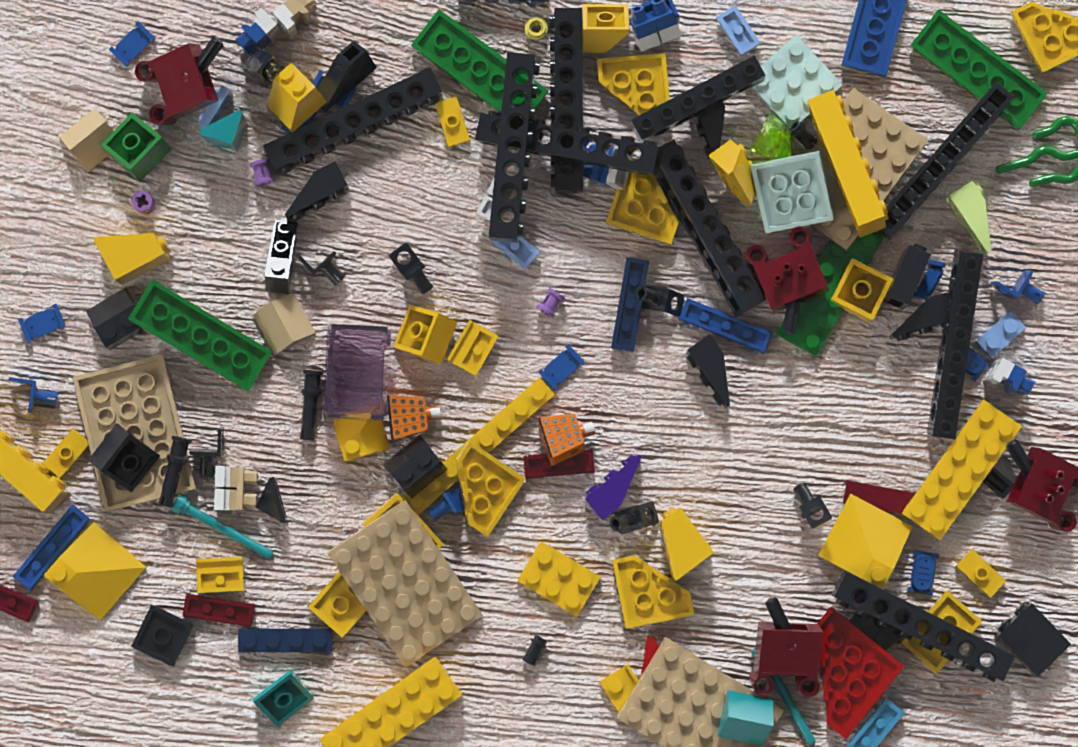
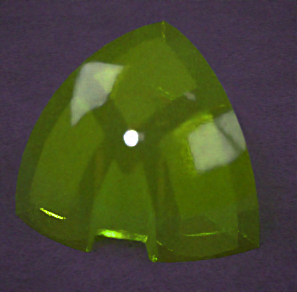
M769 113L751 150L770 160L795 156L794 141L788 128L778 117Z

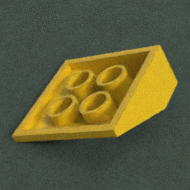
M850 494L818 556L884 589L913 526Z
M93 522L54 562L44 576L67 596L102 621L147 567Z

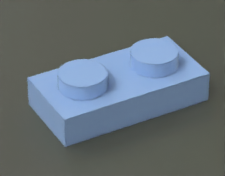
M736 5L716 17V20L740 57L760 45V41Z
M222 85L219 90H215L219 101L210 104L208 109L204 108L199 115L198 120L200 122L198 125L201 129L217 121L232 96L230 89Z
M518 237V243L490 240L523 270H526L540 254L523 237Z
M1010 310L975 343L992 359L1026 327Z

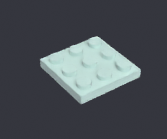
M796 34L761 65L766 75L765 80L752 87V89L789 130L793 123L796 121L801 123L810 115L808 99L831 90L837 92L843 85Z
M820 151L751 165L765 233L834 220Z

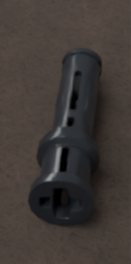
M303 370L305 377L304 388L301 389V393L304 396L300 432L301 440L315 441L318 397L322 395L320 381L324 373L323 371Z
M174 435L171 436L173 442L170 454H167L166 457L169 462L158 505L173 508L182 466L187 463L186 453L188 445L192 443L191 439Z

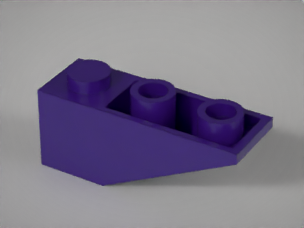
M633 455L622 462L624 467L618 472L615 469L604 477L605 483L600 487L595 484L585 492L588 495L585 501L602 521L621 506L641 460L640 455L636 458Z

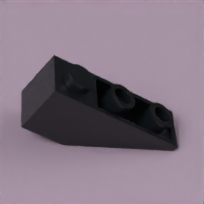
M352 41L336 55L318 88L320 94L327 101L321 107L324 112L332 108L377 68L367 50L357 42Z
M255 49L243 65L246 73L266 87L270 83L273 84L274 78L280 71L274 55L259 49Z
M724 102L696 116L699 124H696V128L700 138L704 137L707 145L704 146V150L708 159H710L708 155L720 147L725 115Z
M335 161L312 174L285 213L288 221L291 219L293 221L299 220L306 215V211L312 208L318 210L326 205L325 201L331 198L336 200L347 194L346 190L349 187Z
M275 220L265 271L266 292L289 294L298 222Z
M948 292L929 297L889 336L890 339L896 338L897 342L911 338L910 333L919 331V335L932 332V327L941 325V328H943Z
M709 334L687 349L686 353L688 356L685 358L692 368H698L701 373L699 378L704 386L712 388L714 391L712 397L716 403L727 408L730 406L724 354Z

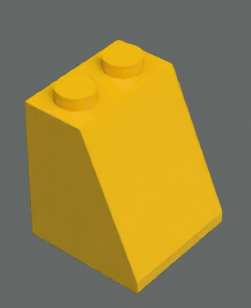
M154 233L102 236L93 239L114 280L121 285L171 260L168 253L172 251L166 240L162 236L158 238Z
M672 507L661 515L663 520L659 523L671 578L677 581L712 555L714 551L680 507L676 510Z

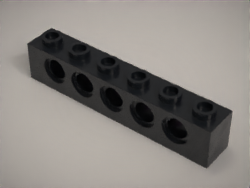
M754 55L631 120V127L640 143H643L644 140L651 141L760 84L765 80L766 75Z

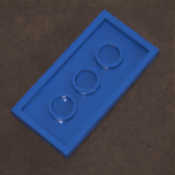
M858 0L841 66L886 77L907 0Z

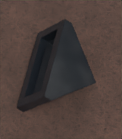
M1001 456L983 480V483L1002 499L1011 492L1016 481L1008 457Z
M271 477L268 479L255 508L284 524L288 523L280 490L276 478Z

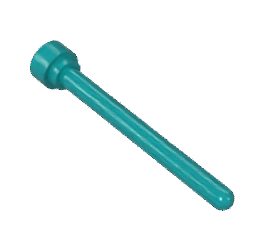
M179 494L173 503L171 510L175 513H187L267 559L273 557L272 550L190 505L191 502L187 501V497Z
M754 648V649H752V650L750 651L751 654L753 655V657H755V648ZM770 675L806 743L809 746H813L816 740L780 675Z

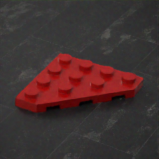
M831 606L817 623L823 631L820 663L822 667L827 724L843 738L847 739L903 670L905 665Z

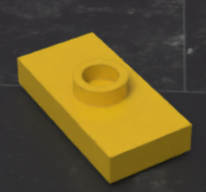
M457 97L435 103L448 148L470 142Z
M72 428L43 464L59 478H62L89 447L88 440L75 428Z
M970 549L956 565L989 598L1006 582L973 549Z

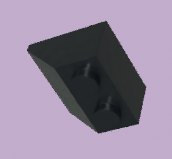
M127 287L86 311L96 333L108 350L114 349L145 330L128 320L136 306V302Z
M116 423L88 461L132 493L160 455Z
M421 435L417 436L384 463L388 471L411 499L448 470Z

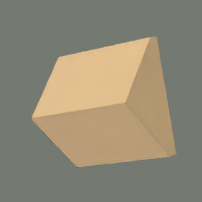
M94 108L63 133L60 138L83 167L90 172L110 156L100 145L114 130L97 109Z
M294 293L270 301L253 314L275 356L316 334Z

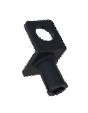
M408 243L402 244L389 254V258L406 280L411 278L421 294L427 293L434 287L422 271L426 266L419 260ZM402 251L410 254V261L407 264H400L397 260L398 254Z
M335 251L330 253L315 269L299 253L295 255L313 275L322 271L334 286L340 283L334 274L340 280L346 277L331 262L333 260L332 257L337 254Z
M640 286L635 292L636 299L642 301V309L661 311L680 317L684 294L667 288ZM674 297H676V299H677V306H676V308L673 310V309H672V306H671V302H672V299H673Z
M224 427L218 429L217 449L192 448L189 451V455H198L200 457L199 477L201 478L206 476V468V478L214 477V457L221 456L224 453Z
M805 482L794 487L793 491L802 504L799 506L803 519L806 518L812 529L832 519L820 495L814 498ZM821 510L824 513L823 517L819 520H814L810 517Z
M653 501L614 513L615 516L610 519L611 529L614 531L619 530L620 534L659 524ZM646 508L651 512V521L646 517Z

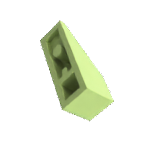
M970 181L950 194L946 200L983 256L992 251L986 202L983 197L985 193L978 183L974 184L973 181Z

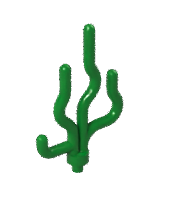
M1062 116L1056 119L1049 127L1034 131L1032 136L1034 139L1048 137L1055 134L1062 126L1070 125L1073 127L1078 140V119L1072 116ZM1040 146L1034 149L1027 157L996 166L995 171L998 174L1029 166L1035 163L1042 155H1050L1061 161L1074 160L1078 158V149L1063 152L1052 146ZM1078 163L1074 171L1069 175L1047 174L1031 179L1029 186L1035 188L1053 182L1060 184L1073 183L1078 180Z

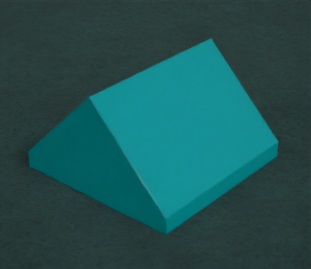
M238 110L199 130L207 143L238 152L247 120L242 111Z
M289 670L254 697L252 701L278 727L312 701L314 697L293 670Z
M727 690L717 736L763 746L774 727L773 700Z

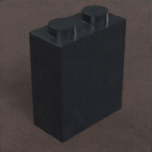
M914 244V246L909 245L903 251L892 276L893 281L883 302L901 310L910 305L931 256L930 253L926 252V247Z
M1022 603L1014 610L1015 616L1010 621L1006 619L996 628L998 632L995 636L1033 676L1038 677L1071 643L1032 603H1027L1026 605Z

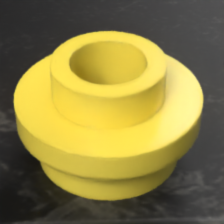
M533 17L527 21L525 33L530 39L541 40L547 34L548 26L544 19ZM533 26H539L541 28L540 32H533Z

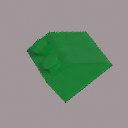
M131 113L100 145L122 168L139 182L172 150L162 136L134 113Z

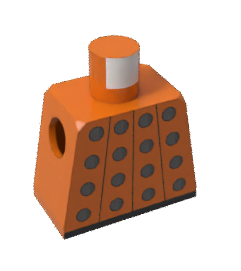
M387 395L392 441L429 431L428 421L441 420L440 406L426 407L425 397Z
M575 414L538 418V427L551 466L585 450L583 438L595 435L592 421L579 425Z

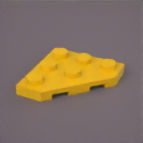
M1030 2L1010 13L1041 74L1078 57V18L1056 9L1052 10L1043 7L1035 2Z
M666 53L597 59L599 84L638 116L670 100Z
M629 172L625 190H616L605 224L671 245L679 222L656 178Z
M468 440L455 459L467 524L488 537L526 478Z
M633 555L612 560L626 629L695 615L690 592L637 556Z

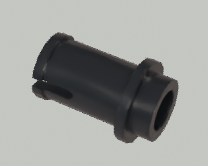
M796 121L789 128L790 136L796 137L806 150L812 149L814 147L812 142L817 144L818 140L805 128V123Z
M538 635L530 639L532 642L522 658L523 661L533 666H536L543 649L548 647L546 646L548 641Z

